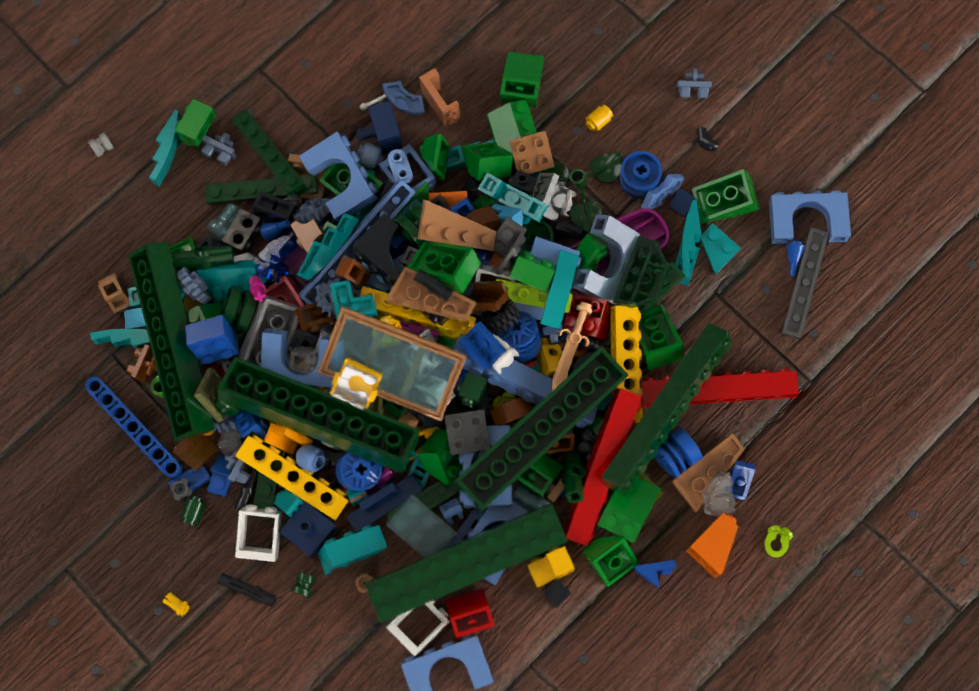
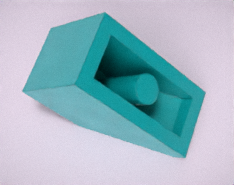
M287 489L281 490L276 495V501L274 502L290 518L304 503Z

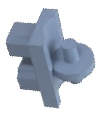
M693 68L692 73H685V79H692V81L678 80L679 96L683 98H690L691 88H697V98H707L709 89L712 87V82L697 81V79H704V74L697 73V68Z
M229 134L216 135L215 140L205 135L202 139L204 146L201 152L204 156L211 158L216 151L220 153L216 159L217 162L224 166L231 159L235 161L237 155L234 154L235 150L230 148L233 146V142L229 141Z
M234 451L231 457L226 455L224 458L229 462L225 468L231 470L235 464L228 479L233 482L238 481L246 484L251 476L243 471L247 463L241 459L236 460L238 458L235 456L237 451Z

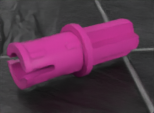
M252 276L249 280L250 292L255 300L262 302L264 301L263 298L266 297L265 285L259 276Z

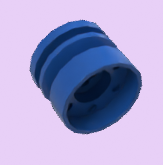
M519 311L520 316L517 318V323L513 322L514 326L512 328L509 326L507 331L503 329V332H497V335L519 353V356H514L513 360L523 363L532 360L538 355L541 350L542 341L535 318L525 311Z
M676 426L669 432L667 438L670 443L667 441L662 443L657 449L655 456L659 465L673 478L680 476L679 471L682 473L686 471L684 462L693 466L703 458L696 443L680 426Z
M345 452L336 463L335 474L338 482L343 487L356 491L366 490L378 482L381 476L382 465L350 452ZM359 465L360 467H364V471L361 472V475L360 472H356V468H358Z

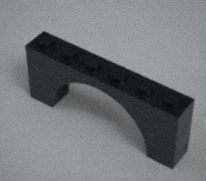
M383 214L353 245V256L357 261L368 265V269L373 274H379L383 281L389 287L395 285L400 274L393 266L389 252L393 240L399 234V225L386 214ZM469 283L464 293L459 294L469 298L473 294L474 286ZM425 312L430 321L434 324L438 323L440 326H443L450 319L449 317Z

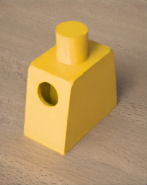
M542 338L541 350L536 356L540 365L539 373L553 379L562 355V349L559 344L551 345L550 338Z

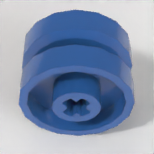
M637 151L629 154L621 165L619 183L622 190L633 198H645L648 191L657 188L660 184L662 176L660 161L647 151Z

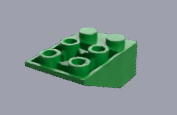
M508 52L501 85L500 103L507 104L509 102L527 100L529 107L537 108L545 56Z

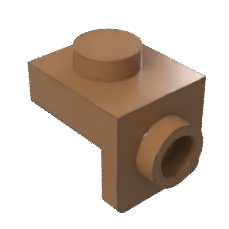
M561 479L557 485L552 484L546 492L549 495L547 501L554 504L565 489Z

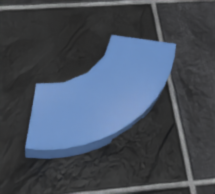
M401 81L383 84L386 97L397 109L412 115H425L422 95H413L403 88Z
M668 174L657 188L648 191L641 207L643 209H654L662 205V201L669 195L672 196L677 191L684 177L681 174Z

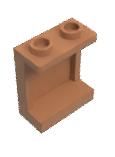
M434 68L419 77L421 92L445 127L448 124L456 123L460 118L459 103L454 101L446 105L438 93V90L441 89L439 73Z

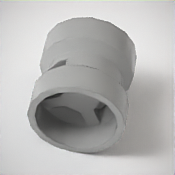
M104 132L97 139L88 141L97 157L102 156L106 150L110 151L114 148Z

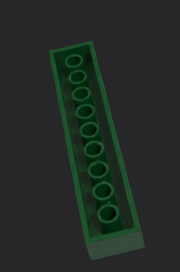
M146 243L129 254L128 258L174 440L176 442L192 439L214 430V419L194 396L202 380L200 363L187 346L185 326L189 325L168 243Z
M601 346L462 473L454 483L482 512L629 375Z
M237 357L232 361L217 388L219 401L400 473L404 472L419 440L420 429L364 408V410L350 404L349 401H343L329 393Z
M547 503L365 582V587L382 623L568 541L553 505Z

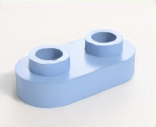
M399 149L391 151L388 155V162L395 182L398 179H402L409 185L413 180V174L406 154ZM400 156V159L394 160V157ZM406 173V176L400 177V174Z

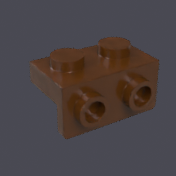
M503 281L471 283L474 289L473 295L469 299L476 302L474 312L484 310L498 311L509 299Z
M318 302L299 307L295 310L303 332L308 330L316 332L325 325L333 327L337 319L335 315L328 317L327 311L322 313L323 307H317Z

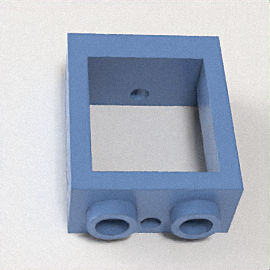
M408 144L401 150L406 154L408 160L412 158L427 177L412 189L416 192L426 181L429 185V191H431L436 185L435 177L412 146ZM400 156L394 157V160L400 159ZM387 158L379 164L380 171L386 179L395 182Z

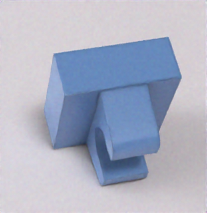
M562 324L559 330L551 327L543 328L544 336H550L551 345L559 343L557 334L560 330H563Z
M457 498L439 506L445 520L450 524L454 523L452 516L456 514L460 519H463V509Z

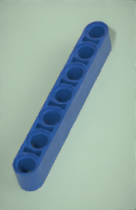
M91 377L87 380L85 386L90 395L166 476L174 479L183 474L182 465L105 382L98 377ZM100 383L99 390L93 391V387ZM113 397L112 403L106 405L107 398ZM125 410V416L119 419V412ZM138 424V429L135 432H131L132 425ZM150 437V438H151L150 444L147 445V446H144V445H143V441H144L146 438ZM159 451H163V457L156 460V454ZM176 465V471L170 474L168 471L169 467Z

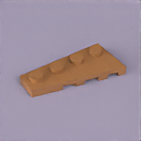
M423 200L417 239L494 250L496 231L432 202Z
M407 267L403 269L386 298L388 303L467 322L476 306V302L455 291L447 302L437 294L428 292L426 287L413 280L417 272Z
M733 433L702 456L703 458L688 467L679 477L671 481L695 513L701 508L700 506L710 496L713 489L719 484L725 473L732 467L745 449Z

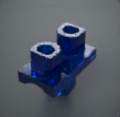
M278 250L269 251L266 255V261L256 257L253 263L258 265L255 275L275 283H279L282 274L288 275L289 269L279 266L282 261V254Z

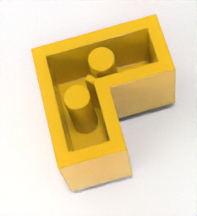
M559 546L548 550L546 557L541 558V556H537L529 560L530 564L527 565L537 588L573 573L575 569L565 546L562 548Z

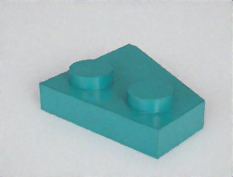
M713 223L700 237L701 244L705 248V254L711 263L712 271L715 275L741 249Z

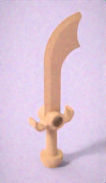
M581 302L576 309L580 312L572 333L568 329L560 330L558 336H561L563 331H565L568 335L552 380V391L568 377L570 365L581 339L585 340V347L589 345V339L586 336L580 335L586 315L592 313V306L588 303Z

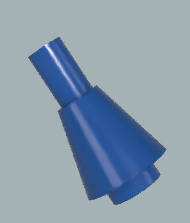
M284 220L282 222L262 224L260 228L262 237L267 241H272L283 229L290 226V221Z
M790 241V244H786L790 264L789 276L796 277L797 266L805 246L800 241Z

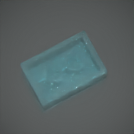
M412 493L407 496L385 522L391 530L423 557L445 548L457 535L453 528Z

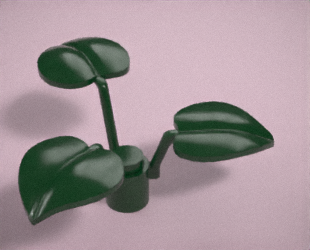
M606 153L593 159L590 164V170L594 174L583 172L581 169H575L569 175L566 165L560 162H553L554 167L540 171V173H555L559 176L557 182L565 186V183L571 181L574 187L579 188L583 204H576L571 210L570 217L574 225L582 228L587 233L591 231L595 216L602 215V211L596 201L586 203L582 188L586 185V177H598L603 183L615 181L620 175L622 155L621 153Z

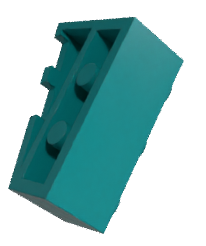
M261 259L238 260L234 263L214 265L210 269L197 270L199 276L203 278L209 287L208 292L214 303L224 300L231 285L242 288L243 293L250 290L249 280L252 276H259L263 284L270 277Z
M368 525L361 528V532L354 533V531L344 534L343 538L339 540L332 538L325 541V545H323L317 555L325 575H328L334 569L339 567L345 568L350 563L358 560L362 561L383 552L387 548V544L379 525L375 527Z

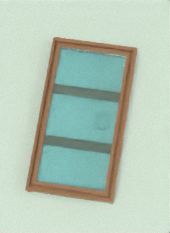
M343 306L320 367H318V373L334 379L336 372H340L347 357L383 374L376 389L378 391L376 396L441 421L467 355Z

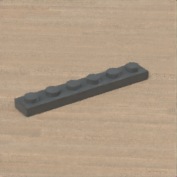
M815 228L809 229L781 335L801 339L829 232Z

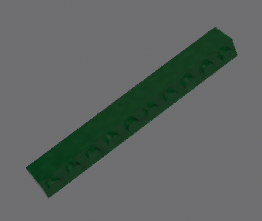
M708 323L601 476L607 487L624 496L633 489L635 481L645 472L646 465L656 456L657 449L667 440L669 432L678 424L682 413L687 411L693 397L698 395L704 381L709 379L713 368L720 363L722 355L730 349L732 340L728 331Z

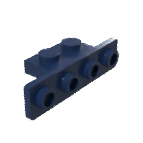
M414 475L408 476L397 484L387 482L379 487L380 491L364 496L362 498L363 501L359 503L360 508L347 515L355 532L361 531V528L372 524L422 492V488Z

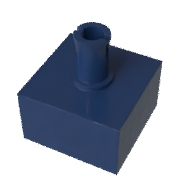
M390 101L368 107L372 124L371 127L355 130L358 141L361 142L375 137L382 150L381 154L389 153L395 149H402L401 137Z
M304 501L279 532L313 559L323 545H325L324 542L329 540L338 528Z

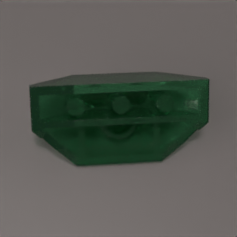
M638 236L613 303L635 308L657 301L669 270V265L657 241Z

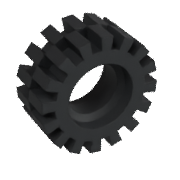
M510 298L498 311L484 310L482 311L483 314H481L483 322L494 333H502L503 329L507 331L509 326L512 328L514 326L513 322L517 323V318L520 316L518 308Z

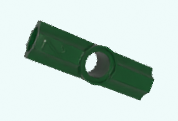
M232 245L214 248L200 246L191 251L173 254L176 270H181L183 267L205 270L214 267V265L234 263Z
M566 451L564 454L565 474L561 481L565 486L568 502H581L584 499L583 478L586 475V470L582 466V457L579 451Z

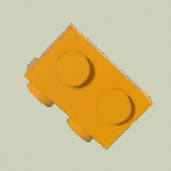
M271 423L264 442L289 454H294L297 444H312L313 440L307 438L305 434Z

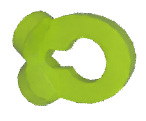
M773 525L767 529L768 534L765 538L764 547L769 556L781 557L788 550L789 540L793 538V534L785 527L781 528L779 525ZM777 534H780L782 548L779 551H774L771 548V542L776 539Z

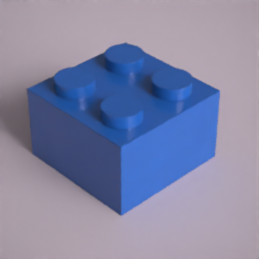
M223 315L185 326L187 346L203 365L239 354L238 335Z

